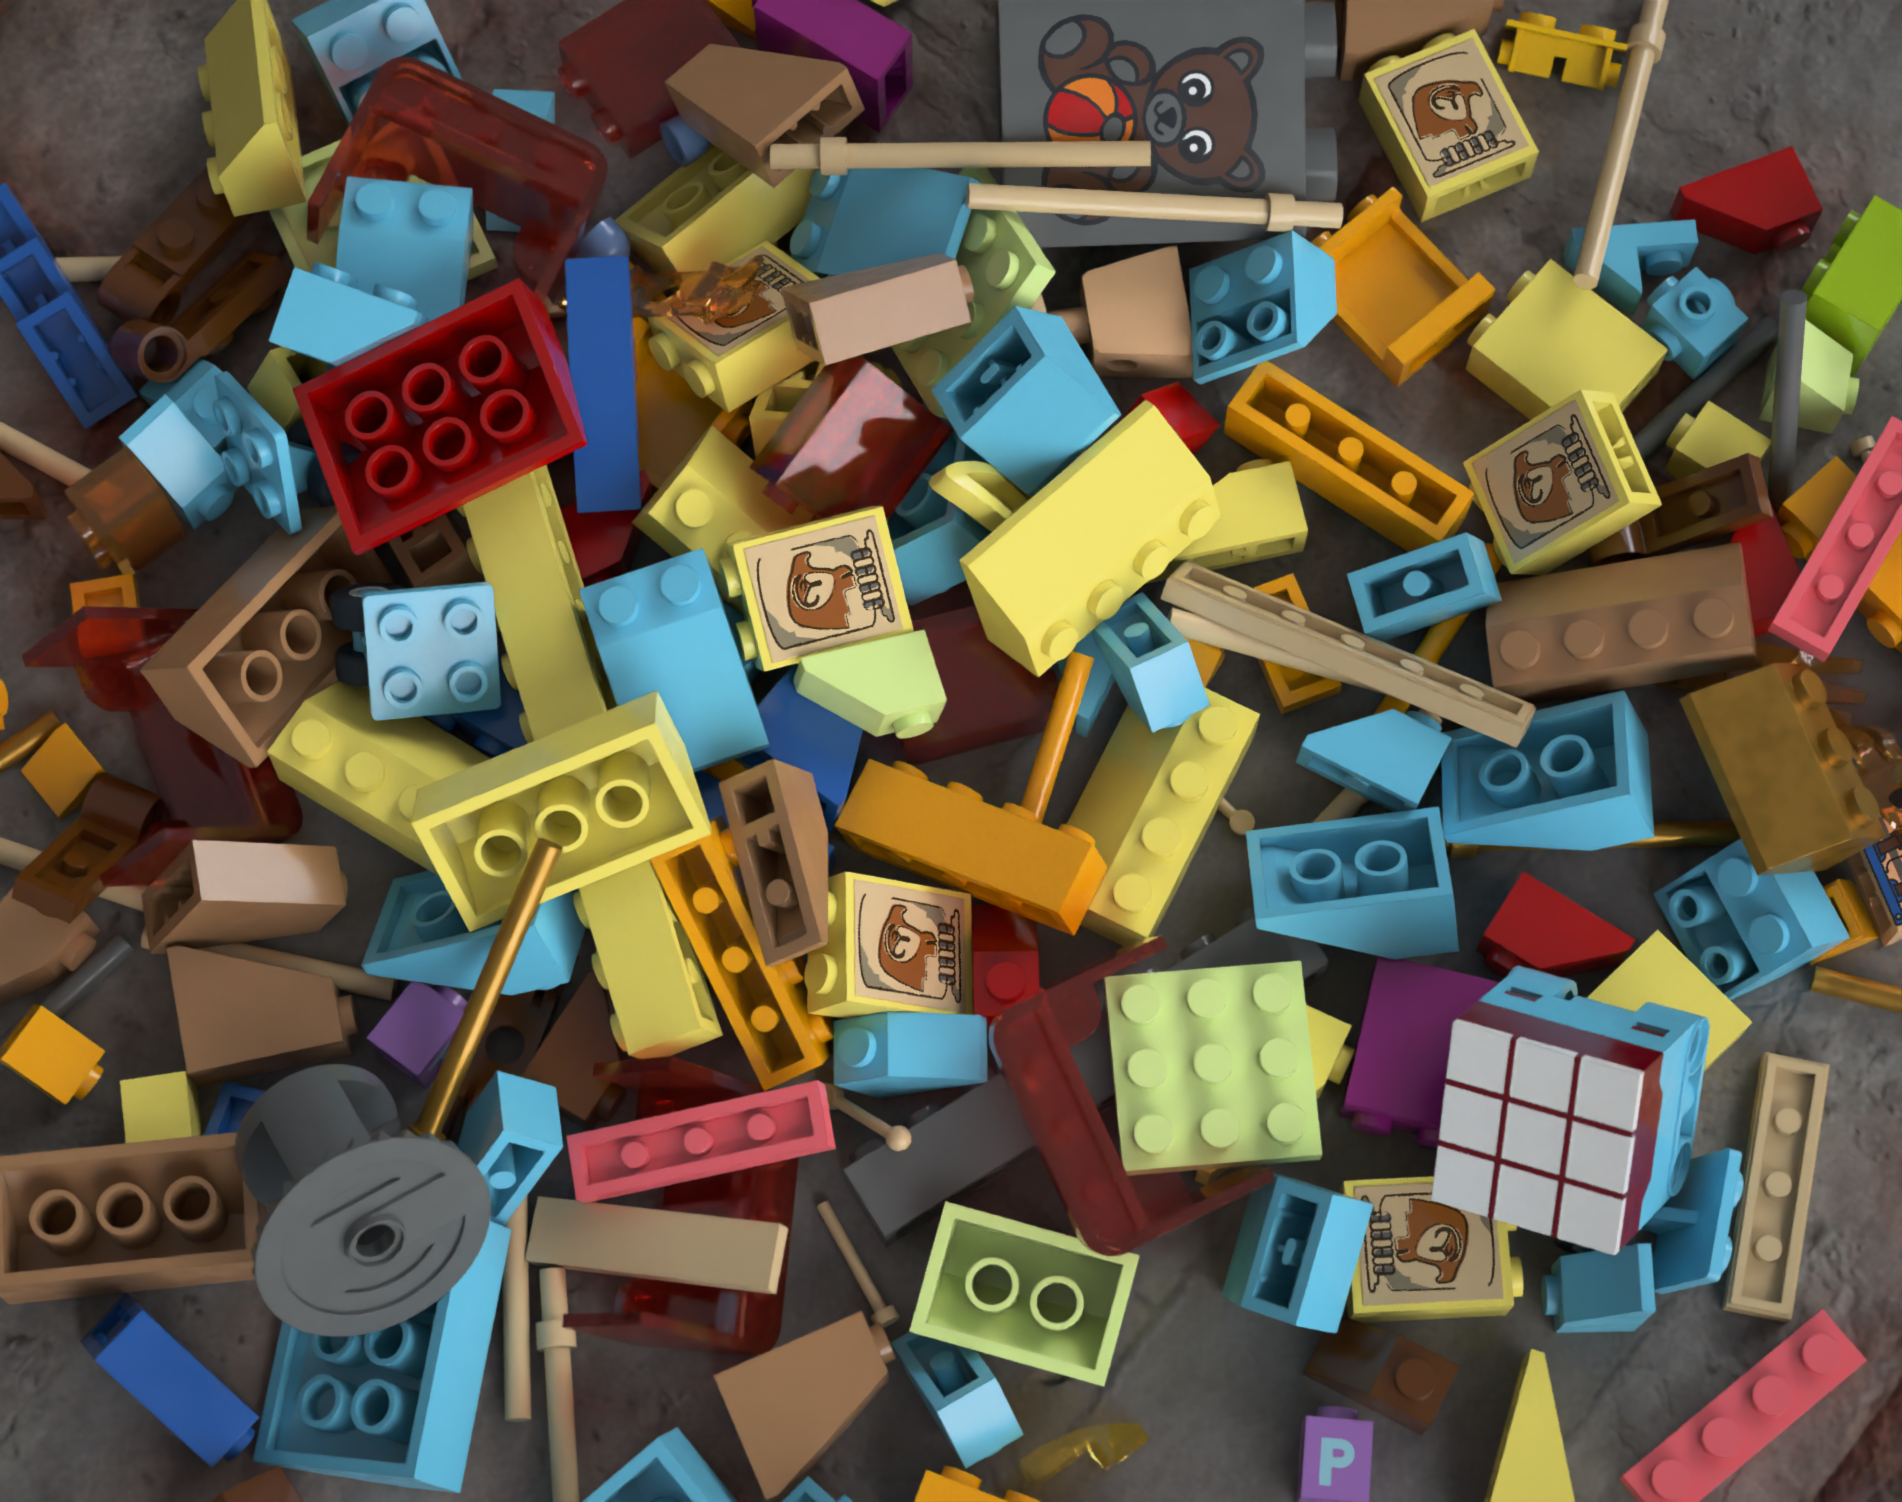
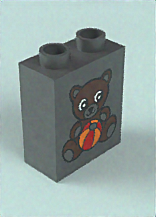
M995 0L999 142L1151 141V166L1000 168V185L1264 199L1266 193L1293 194L1295 201H1335L1337 193V145L1334 127H1305V78L1334 77L1336 72L1337 27L1333 1ZM1016 211L1040 248L1265 240L1286 233L1264 231L1262 224ZM1293 226L1292 230L1306 238V227Z

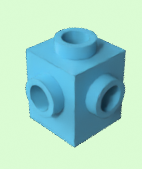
M1695 267L1680 281L1671 276L1653 291L1647 299V304L1651 308L1642 329L1668 349L1665 360H1674L1695 380L1738 342L1749 318L1735 305L1733 295L1722 282L1715 278L1708 279Z

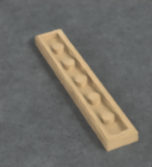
M1189 561L1183 562L1167 579L1160 598L1515 748L1518 747L1529 729L1537 709L1533 704Z

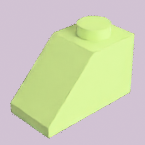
M1805 320L1798 428L1832 434L1843 414L1852 415L1859 391V378L1850 377L1853 354L1807 320ZM1777 345L1767 363L1758 420L1772 422Z
M925 629L803 657L800 659L793 679L797 693L876 737L894 732L897 738H910L921 735L933 728V723L938 721L947 702Z

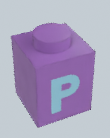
M411 981L368 1035L367 1040L378 1055L426 1090L437 1076L468 1002L449 986L434 985L431 988L425 983Z
M1321 1406L1317 1409V1416H1305L1300 1428L1296 1502H1369L1374 1421L1357 1420L1358 1410L1337 1406Z

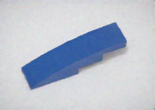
M2 183L0 185V296L17 320L15 325L84 429H87L139 395L126 373L115 364L109 344L8 184Z
M629 256L565 259L569 372L588 445L573 451L577 513L642 509L638 449L640 440L636 395L637 371Z

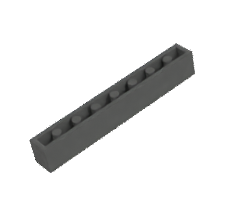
M1252 905L1234 919V923L1237 926L1235 929L1217 940L1212 933L1196 939L1180 952L1179 955L1183 960L1165 971L1301 961L1304 988L1324 977L1329 959L1317 942L1257 929L1254 905ZM1156 966L1144 971L1143 973L1160 972V970ZM1103 1000L1097 1001L1077 1013L1070 1020L1074 1028L1056 1039L1051 1040L1048 1034H1044L1027 1043L1015 1054L1018 1062L999 1074H996L993 1068L987 1069L988 1082L961 1086L960 1091L963 1096L942 1109L937 1102H934L912 1114L904 1122L912 1136L911 1144L904 1151L897 1152L891 1150L883 1138L879 1136L864 1143L848 1156L852 1164L843 1169L845 1183L885 1247H888L941 1214L945 1201L953 1204L959 1203L1115 1106L1106 1005Z

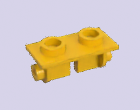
M1521 11L1519 21L1507 19L1504 29L1516 31L1514 41L1502 39L1497 63L1508 65V72H1518L1549 79L1554 57L1566 59L1561 82L1594 88L1602 92L1604 86L1616 88L1621 64L1610 62L1612 53L1623 54L1628 44L1614 41L1616 36L1615 30L1581 24L1579 33H1572L1555 29L1557 19L1554 17Z

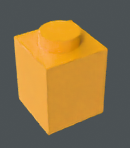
M32 1004L0 1047V1063L55 1102L66 1105L72 1096L81 1101L97 1083L104 1071L97 1062L105 1053V1050L42 1005Z

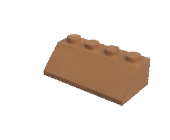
M336 506L299 509L302 530L289 535L280 526L140 669L176 721L249 768L258 767L268 756V749L306 699L338 681L335 668V651L341 645L353 641L352 631L340 629L333 624L330 605L331 595L340 588L354 584L390 583L397 585L374 549L358 556L352 552Z
M1740 542L1499 582L1497 585L1502 601L1487 606L1485 627L1493 688L1528 703L1759 667L1742 545Z
M237 1132L0 1156V1297L10 1305L255 1280L251 1271L254 1266L251 1248L258 1241L256 1226L260 1221L267 1219V1207L252 1195L239 1172L234 1149Z

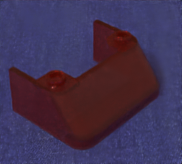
M413 57L394 58L386 62L379 69L308 200L307 240L317 245L319 244L344 197L347 176L408 182L411 175H414L433 185L472 188L474 205L522 227L513 245V264L517 272L524 279L537 285L533 293L545 305L549 313L566 280L565 259L576 258L604 190L608 174V163L600 148L586 139Z
M83 606L21 655L25 667H75L83 691L92 703L109 712H130L159 795L165 797V812L168 820L158 821L146 829L141 836L140 846L99 875L103 887L150 885L192 840L282 844L296 834L302 826L303 815L295 790L279 780L269 755L258 767L249 768L174 719L140 671L199 609Z
M1163 935L1140 939L1053 980L1003 1009L994 1018L989 1030L991 1051L1079 1241L1091 1252L1104 1256L1126 1254L1276 1180L1271 1168L1245 1166L1189 1193L1179 1171L1128 1176L1074 1061L1069 1047L1091 1036L1101 1019V1003L1092 983L1168 948Z
M672 1056L594 1063L593 1077L639 1091L636 1120L773 1090L768 1089L764 1091L761 1085ZM799 1157L665 1186L662 1210L780 1223L788 1228L776 1294L637 1278L626 1281L620 1287L614 1300L613 1312L564 1314L562 1328L637 1346L732 1355H760L770 1351L775 1346L781 1331Z

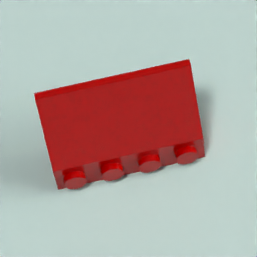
M520 278L292 389L351 550L357 556L588 445L567 360L547 309ZM341 441L361 451V455L350 465L344 458Z

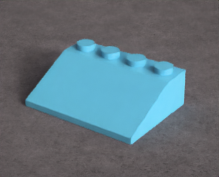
M490 1221L480 1252L463 1277L434 1304L399 1324L362 1335L330 1337L307 1333L282 1321L253 1462L407 1488L460 1493L511 1229Z

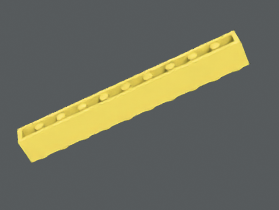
M547 465L458 507L459 513L467 518L472 537L466 541L470 559L476 570L480 574H484L485 581L489 582L494 590L496 630L501 632L507 653L501 657L502 667L510 685L515 690H519L525 712L520 713L519 722L528 743L618 707L579 589L584 588V584ZM650 859L578 888L579 891L573 894L574 906L582 924L587 929H591L597 952L592 954V965L599 983L605 990L610 992L616 1012L610 1016V1024L620 1048L625 1052L628 1051L630 1056L653 1063L723 1036L700 960Z

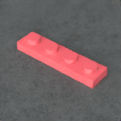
M1893 416L1890 418L1767 630L1823 662L1830 655L1902 529L1901 420Z
M818 1080L566 1136L576 1201L582 1203L595 1202L836 1149L825 1084Z
M1821 1309L1618 1479L1638 1502H1699L1867 1360L1829 1315Z

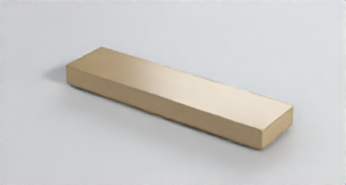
M1765 1052L1761 1056L1743 1170V1190L1738 1202L1732 1254L1728 1266L1722 1310L1784 1323L1792 1320L1830 1067L1828 1064Z
M538 1196L525 1261L535 1266L776 1294L788 1228L780 1223L595 1202L582 1203L576 1200Z

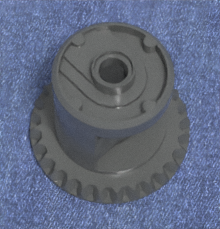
M344 1064L315 1066L296 1072L277 1082L250 1107L240 1124L235 1139V1160L239 1172L252 1195L267 1207V1219L260 1221L256 1226L258 1241L251 1248L254 1261L251 1271L258 1290L268 1308L283 1322L298 1330L321 1336L345 1337L376 1332L399 1324L427 1309L452 1289L470 1268L485 1241L491 1216V1201L487 1183L468 1153L464 1154L452 1141L441 1142L432 1133H424L417 1137L407 1129L399 1132L400 1121L397 1117L394 1099L389 1090L374 1074L356 1066Z

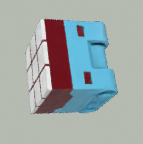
M1515 966L1506 978L1453 1022L1431 1200L1615 1256L1671 1196L1674 1197L1679 1193L1686 1179L1692 1156L1708 1047L1709 1019L1653 1002L1645 1003L1636 1012L1577 996V984L1573 980L1522 966Z

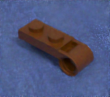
M206 167L108 271L97 293L98 304L125 322L142 319L168 326L179 308L181 291L255 213L234 217L225 193L215 195Z
M249 251L168 327L142 319H134L122 324L112 338V358L115 364L128 374L158 383L174 381L200 357L217 353L225 348L235 336L234 329L248 316L265 310L277 299L279 295L277 289L291 277V274L278 257ZM152 338H155L157 345L156 354L152 361L146 364L144 349L147 343Z
M1746 453L1655 487L1662 506L1587 549L1590 567L1672 554L1773 517L1760 458Z
M108 772L101 773L93 782L85 797L80 817L16 876L11 898L37 909L43 915L58 918L70 924L151 842L164 815L165 797Z

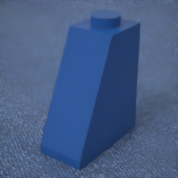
M795 663L757 705L770 747L734 760L749 770L766 761L776 759L812 773L827 831L831 833L835 828L834 825L846 800L863 729L797 693L793 679L799 663Z
M125 1293L80 1340L92 1358L210 1467L213 1468L222 1457L226 1461L232 1460L252 1440L255 1431L251 1426L257 1421L259 1416L129 1293Z

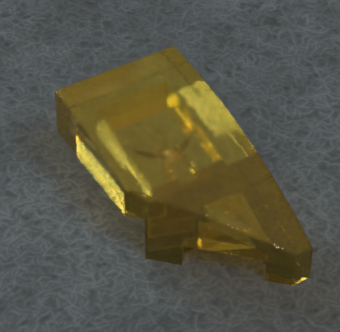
M1114 1423L1084 1427L1065 1434L1028 1454L1020 1460L1019 1469L1035 1490L1087 1452L1091 1454L1103 1473H1106L1148 1443L1150 1438L1139 1423Z

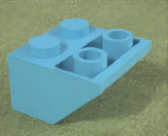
M329 0L291 20L317 74L352 134L423 105L424 109H427L466 89L425 0Z
M1291 230L1189 269L1193 380L1201 385L1305 347L1337 314L1334 258Z
M314 262L311 273L294 267L269 341L285 349L338 367L428 323L429 319L416 311L419 301L413 299V296L377 283L372 295L355 289L358 279L351 277V274Z
M1015 306L931 389L958 437L1028 496H1034L1051 482L1121 416L1120 411L1063 318Z
M1741 838L1654 893L1687 958L1730 1001L1801 968L1850 938L1814 871L1757 875Z
M1258 1168L1221 1295L1242 1308L1288 1324L1337 1334L1374 1204Z

